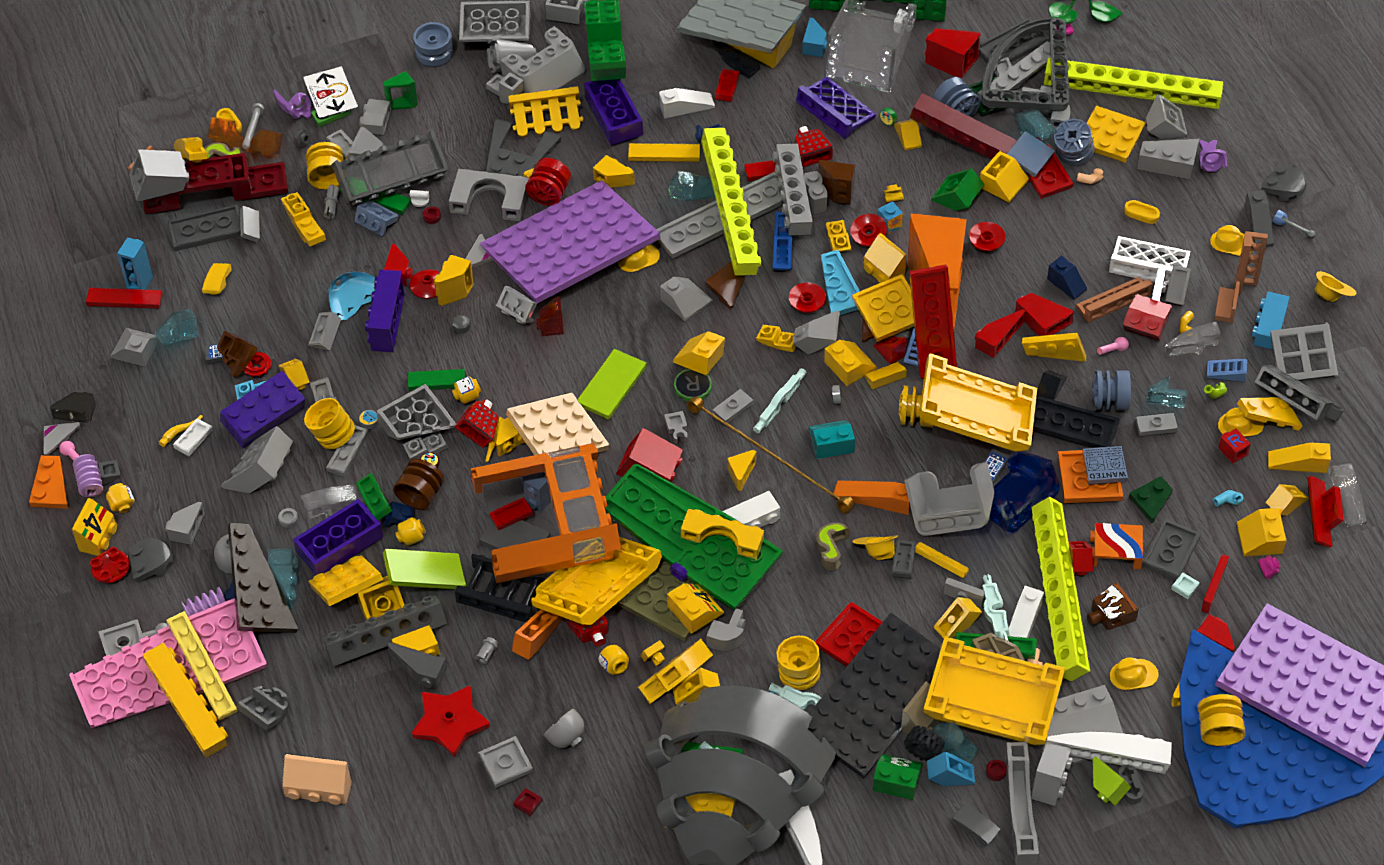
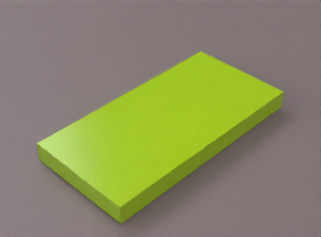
M614 349L577 399V402L584 409L609 420L644 372L647 363Z
M385 549L383 552L390 585L456 589L457 585L466 586L459 554L397 549Z

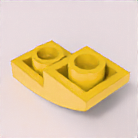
M844 220L826 222V231L832 251H851Z
M214 263L205 278L202 293L220 294L226 286L225 278L232 271L231 264Z
M762 325L756 337L758 342L779 350L794 352L796 345L793 344L794 333L781 332L779 326Z

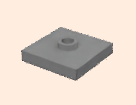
M516 736L478 752L495 788L533 772V767Z

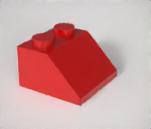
M1136 294L1123 322L1124 330L1160 341L1172 305Z

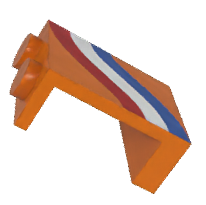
M1095 523L1094 531L1090 530L1089 541L1093 542V567H1097L1099 558L1133 560V569H1141L1143 561V526Z

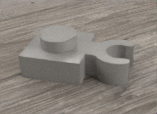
M683 411L665 414L664 419L668 433H673L674 443H678V437H683L684 441L687 442V423Z

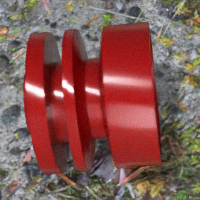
M542 158L537 162L525 185L526 192L539 204L546 206L558 204L571 180V172L566 165L556 159Z

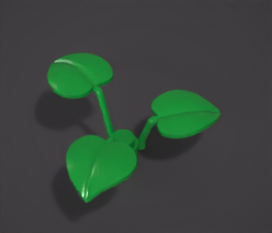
M1072 0L1069 7L1061 2L1051 4L1049 7L1051 18H1061L1066 24L1074 22L1078 13L1071 8L1076 0ZM1088 0L1089 8L1092 9L1091 15L1101 22H1111L1123 13L1105 2L1095 1L1092 4V0Z

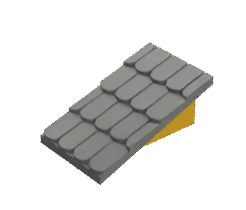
M698 0L696 5L680 22L676 32L727 43L774 69L791 47L797 19L806 9V5L790 0Z

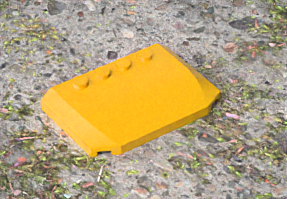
M619 537L621 549L613 551L612 559L556 570L537 586L535 590L536 596L531 599L532 605L569 620L592 625L658 568L662 558L661 551ZM598 540L590 542L574 555V562L604 556L601 542Z

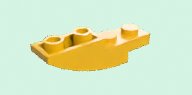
M181 138L175 141L174 149L181 153L182 158L191 162H201L202 159H207V151L203 148L201 138Z
M298 192L281 198L289 218L304 243L307 242L310 247L326 240L325 234L312 217L310 209Z
M699 639L637 688L648 703L651 704L694 672L713 654L702 639Z

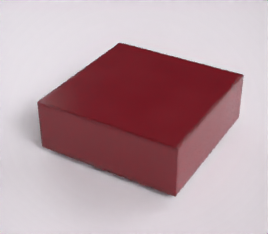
M524 788L513 802V807L531 817L542 803V797Z

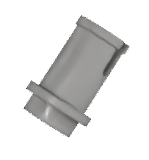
M491 637L483 640V646L475 657L480 663L487 664L493 651L498 648V642Z

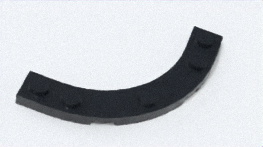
M712 40L715 50L718 51L722 60L733 70L740 71V74L748 79L760 70V64L742 54L738 49L727 43Z

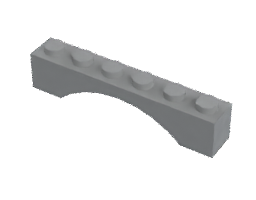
M1007 742L1005 763L1015 865H1037L1039 850L1031 803L1028 743Z

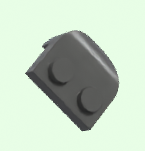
M1278 165L1261 186V189L1265 190L1267 194L1278 195L1280 201H1289V197L1295 195L1300 197L1305 192L1306 183L1303 173L1298 168Z
M147 538L128 547L133 578L136 582H140L154 574L161 577L167 572L165 568L168 563L173 560L172 550L165 543L155 538Z
M263 686L253 688L252 695L238 703L237 710L267 731L285 718L288 697L282 690L276 687H272L270 690L263 689Z

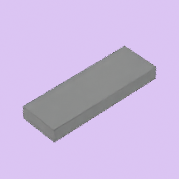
M355 425V430L350 440L338 447L326 467L327 472L345 477L369 434L368 429Z

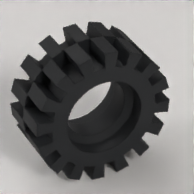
M914 726L904 740L905 748L909 749L908 752L910 754L913 753L915 758L919 757L921 761L925 759L926 762L940 755L945 744L942 738L937 737L938 734L936 732L932 733L931 729L926 730L924 726L922 728Z

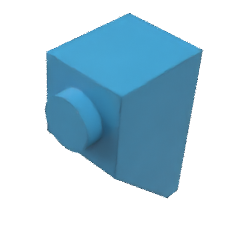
M814 18L809 19L803 39L802 54L823 57L824 51L828 50L829 40H826L827 33Z
M946 751L927 761L929 780L942 786L975 784L974 766Z

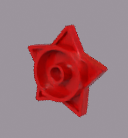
M471 686L462 688L447 696L422 692L425 714L412 731V737L415 739L433 740L437 744L442 745L452 756H456L462 744L471 735L490 728V722L473 708Z

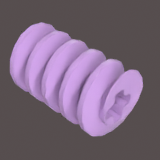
M85 454L76 457L73 461V468L79 493L84 497H96L102 494L104 489L98 463L95 461L94 455Z
M217 587V594L213 590H209V597L202 593V600L198 596H194V603L189 598L186 600V606L183 602L181 603L186 615L191 616L224 603L225 599L220 587Z

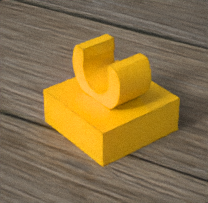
M659 640L645 649L640 656L644 662L651 659L653 664L658 666L665 660L664 656L660 653L665 646Z

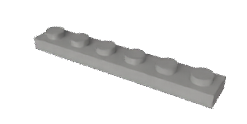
M1046 41L992 81L991 89L1013 90L1047 65V60L1050 58V43ZM980 90L977 93V96L980 100L982 97V90Z

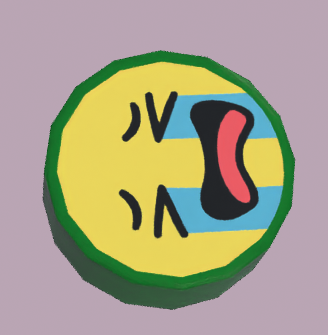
M886 107L881 110L880 119L884 124L890 126L897 121V115L893 109Z

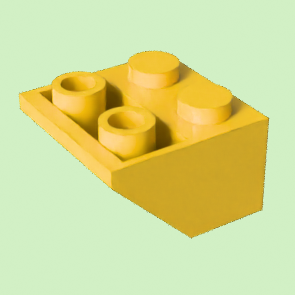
M1001 151L980 172V179L984 183L982 189L1008 203L1029 181L1028 176L1016 159Z
M450 255L448 260L443 263L440 274H437L434 280L438 305L443 306L467 297L474 285L470 260Z

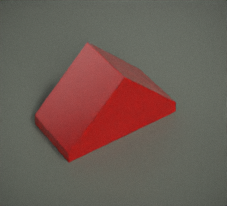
M890 336L873 346L891 365L905 357L907 339L906 337Z

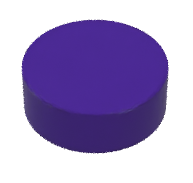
M677 562L671 565L669 568L671 574L679 581H685L687 579V570Z

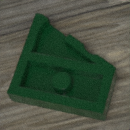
M1160 476L1130 492L1129 498L1145 517L1153 523L1159 511L1163 509L1165 502L1172 495L1173 489Z

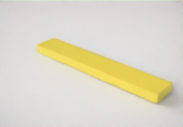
M185 611L167 619L169 628L218 720L220 721L238 712Z

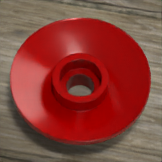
M863 214L853 221L850 232L857 244L871 246L880 233L886 236L887 226L880 216L876 214Z
M993 222L978 223L969 232L971 244L983 251L999 249L1006 239L1003 228Z
M432 269L417 272L410 280L411 292L422 299L436 298L434 280L440 272Z
M805 282L797 284L789 292L791 306L800 312H815L822 308L826 301L824 290L814 283Z

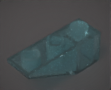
M1030 109L1015 114L1021 135L1026 131L1035 138L1046 139L1050 138L1051 134L1057 132L1039 110Z
M677 170L668 183L671 198L684 201L715 198L711 178Z
M293 548L269 549L268 565L289 609H293V601H296L294 584H297V573H294V570L298 568V557L294 556Z

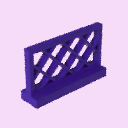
M828 77L807 88L804 85L798 88L796 102L844 139L850 137L851 131L876 118V113ZM827 84L831 88H823L822 86ZM822 93H830L831 96H823ZM834 94L842 95L844 98L834 97ZM834 102L844 103V106L834 105ZM846 103L854 104L856 107L846 106ZM846 111L856 112V115L846 114ZM859 113H865L868 116H859Z

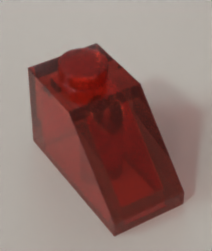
M555 297L539 310V318H536L537 329H541V337L564 334L560 297Z

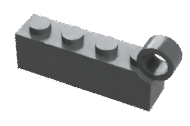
M1263 365L1254 381L1316 420H1324L1325 417L1338 421L1344 411L1328 398L1273 365Z

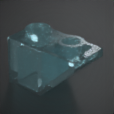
M191 309L173 312L158 328L155 335L162 345L198 337L197 317Z
M954 722L937 724L932 733L936 732L938 734L937 737H941L945 743L941 754L946 751L971 764L979 748Z

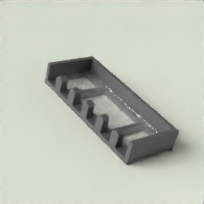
M430 130L426 135H416L410 140L404 142L400 140L394 145L388 147L384 145L378 150L372 152L368 150L360 156L354 157L352 155L344 161L339 162L335 160L331 164L346 205L352 204L353 206L361 204L362 200L369 199V201L377 199L383 193L390 195L399 188L402 190L412 187L411 184H424L433 177L434 180L440 179L448 171L433 130Z

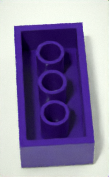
M620 79L588 81L584 83L585 99L610 145L643 135V120Z
M379 270L378 277H375L374 287L376 289L371 294V302L373 303L368 309V316L370 318L365 323V331L368 332L367 342L371 345V351L394 352L405 298L402 271Z
M281 371L221 410L220 421L238 444L245 448L266 432L304 409L305 398L286 374Z
M357 499L295 537L293 541L296 553L311 571L317 575L330 571L332 567L341 564L383 538L380 522L360 499Z

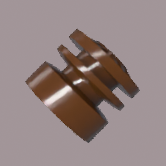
M414 458L408 462L402 472L403 475L399 477L393 487V491L402 503L412 506L417 510L428 509L435 494L445 481L444 475L430 462Z

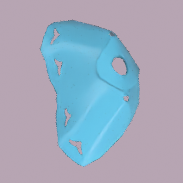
M349 272L339 275L327 290L331 312H334L336 315L339 313L343 315H338L341 320H347L358 311L361 305L371 302V296H368L366 299L364 298L365 295H371L372 291H375V277L363 272ZM341 279L340 285L336 286V282Z

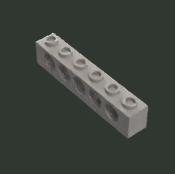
M777 144L776 152H773V162H776L775 175L779 176L777 178V187L781 188L780 202L783 201L782 214L786 215L784 226L788 228L789 235H811L812 217L798 144Z

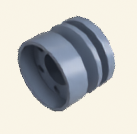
M952 77L944 81L933 95V99L969 117H973L980 106L979 97L959 77Z
M1069 119L1059 124L1055 130L1054 140L1058 156L1062 162L1078 166L1089 161L1094 154L1095 146L1088 124L1080 119Z
M1101 370L1095 371L1094 380L1092 381V399L1095 410H1101L1102 402L1104 403L1105 410H1109L1111 402L1114 403L1115 410H1129L1131 400L1129 370H1116L1113 379L1110 377L1109 370H1105L1104 379H1102Z

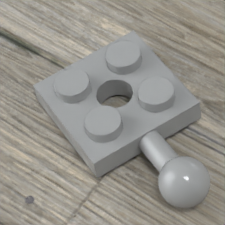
M138 619L99 631V635L106 656L109 654L112 656L122 651L121 648L125 647L119 646L121 641H129L127 645L131 647L139 643L140 639L157 634L158 630L168 626V624L160 623L154 630L142 633Z

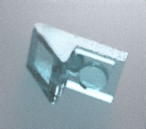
M1170 377L1149 387L1147 403L1185 408L1187 391L1168 388Z

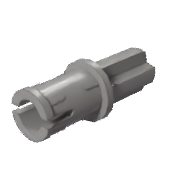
M334 185L328 187L327 197L324 200V217L330 219V216L332 219L335 218L336 206L339 203L337 200L338 187Z

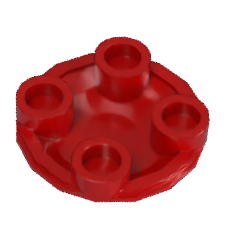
M111 547L108 551L101 553L90 561L91 572L97 581L113 583L126 575L129 570L130 561L125 553L119 551L116 547Z

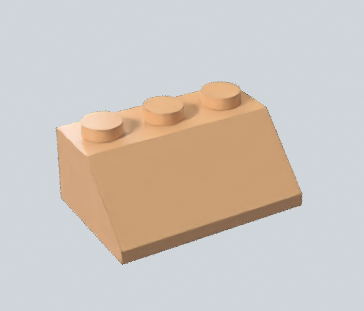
M285 755L283 773L285 797L294 800L299 798L308 799L312 802L324 801L333 805L347 803L352 783L347 762Z

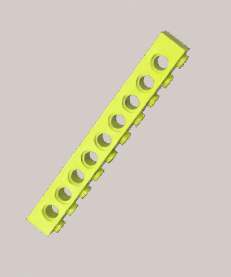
M1050 58L1047 60L1044 85L1051 86ZM1067 60L1070 89L1155 100L1156 96L1160 94L1172 103L1219 109L1223 88V82ZM1055 62L1056 65H1063L1061 62ZM1060 74L1055 75L1057 78H1063V77H1064L1063 75H1060Z
M704 128L701 142L735 276L756 275L758 267H761V257L757 255L758 246L754 242V230L750 227V215H747L746 212L747 203L743 200L744 193L743 188H740V176L736 173L737 165L736 161H733V149L729 146L730 137L726 134L725 128Z
M1048 497L1032 506V519L1035 526L1037 551L1040 558V569L1043 576L1045 601L1048 608V619L1050 621L1057 666L1065 667L1063 678L1073 681L1090 672L1063 506L1062 503Z

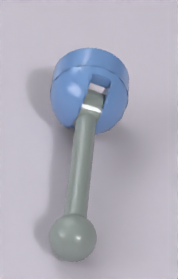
M1281 210L1277 211L1272 223L1279 226L1284 224L1293 226L1307 233L1311 238L1316 234L1313 230L1309 231L1289 221L1286 213Z

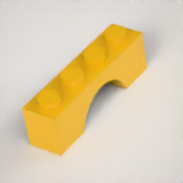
M697 509L687 510L681 527V538L701 543L708 536L724 535L735 543L738 555L756 560L764 540V530L757 526H747L739 521L726 520L719 515L705 514Z

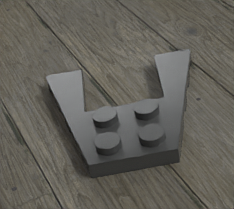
M495 119L486 172L523 176L525 171L535 168L540 159L554 150V146L562 141V136L545 131L532 156L502 149L513 128L512 123Z

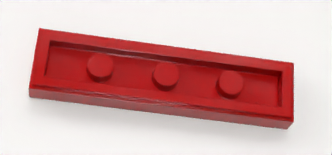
M89 288L86 305L160 309L163 293L162 290Z

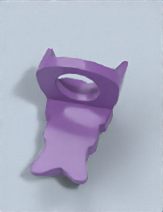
M274 90L278 104L292 118L299 119L301 115L307 119L311 117V101L304 93H296L288 103ZM305 98L304 105L300 108H295V105L299 107L301 99Z
M1200 140L1199 145L1202 149L1199 154L1200 169L1206 172H1217L1222 165L1226 169L1227 155L1225 151L1216 149L1217 140L1209 143Z

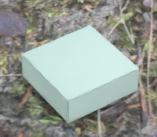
M1182 573L1172 585L1171 590L1189 599L1199 587L1200 582Z

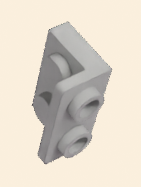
M505 286L496 304L497 307L502 309L501 312L508 316L516 317L515 320L524 325L526 323H533L535 320L531 316L537 303L513 288Z

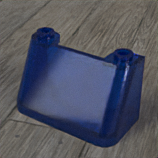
M1026 451L1014 452L1008 458L1007 466L1009 473L993 486L994 497L989 519L1011 533L1019 530L1032 518V506L1048 497L1054 498L1060 488L1052 461Z

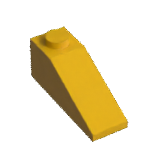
M1310 442L1268 451V469L1327 473L1331 460L1330 444Z

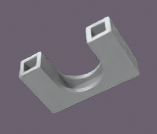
M458 169L449 198L450 213L468 215L472 200L478 193L486 190H495L505 196L502 205L503 219L521 222L528 197L525 185L529 177Z

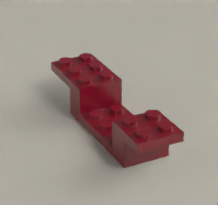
M246 153L202 159L201 162L185 161V169L189 174V181L185 184L184 190L143 200L145 214L181 209L180 194L232 187L235 201L288 193L284 162L248 167Z

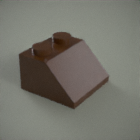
M819 160V173L822 176V185L826 188L829 199L835 203L851 205L854 192L855 165Z

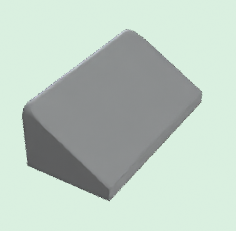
M334 312L319 313L308 346L330 350L341 318Z

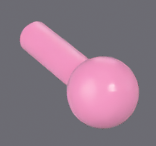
M1118 337L1114 343L1099 347L1097 352L1099 355L1114 350L1125 351L1129 347V342L1125 337Z
M64 441L60 444L59 450L61 454L69 455L73 461L79 456L75 452V446L72 442Z

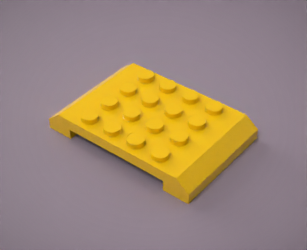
M931 353L928 355L919 416L925 423L1015 452L1025 451L1030 448L1037 395L1036 387L1020 382L1017 387L948 365V359Z
M944 637L923 712L937 720L1027 742L1028 744H1045L1065 667L1045 663L1043 666L965 646L964 641Z

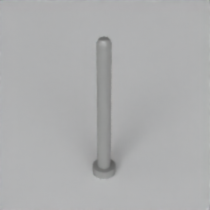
M256 103L252 106L251 111L253 114L242 144L244 149L249 148L259 116L264 112L262 104Z

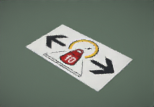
M342 66L303 77L319 118L358 107Z

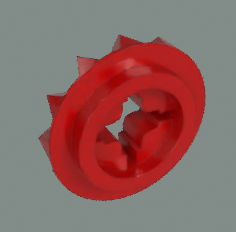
M255 352L253 358L243 370L245 375H250L253 378L254 376L260 377L262 374H267V371L271 369V359L263 352ZM253 364H260V367H253Z

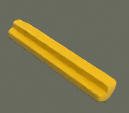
M922 542L916 545L915 552L962 578L967 575L968 567Z

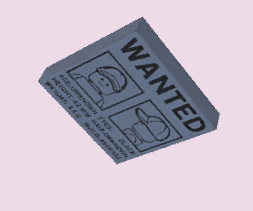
M1122 446L1083 449L1082 453L1088 484L1127 482L1128 476Z

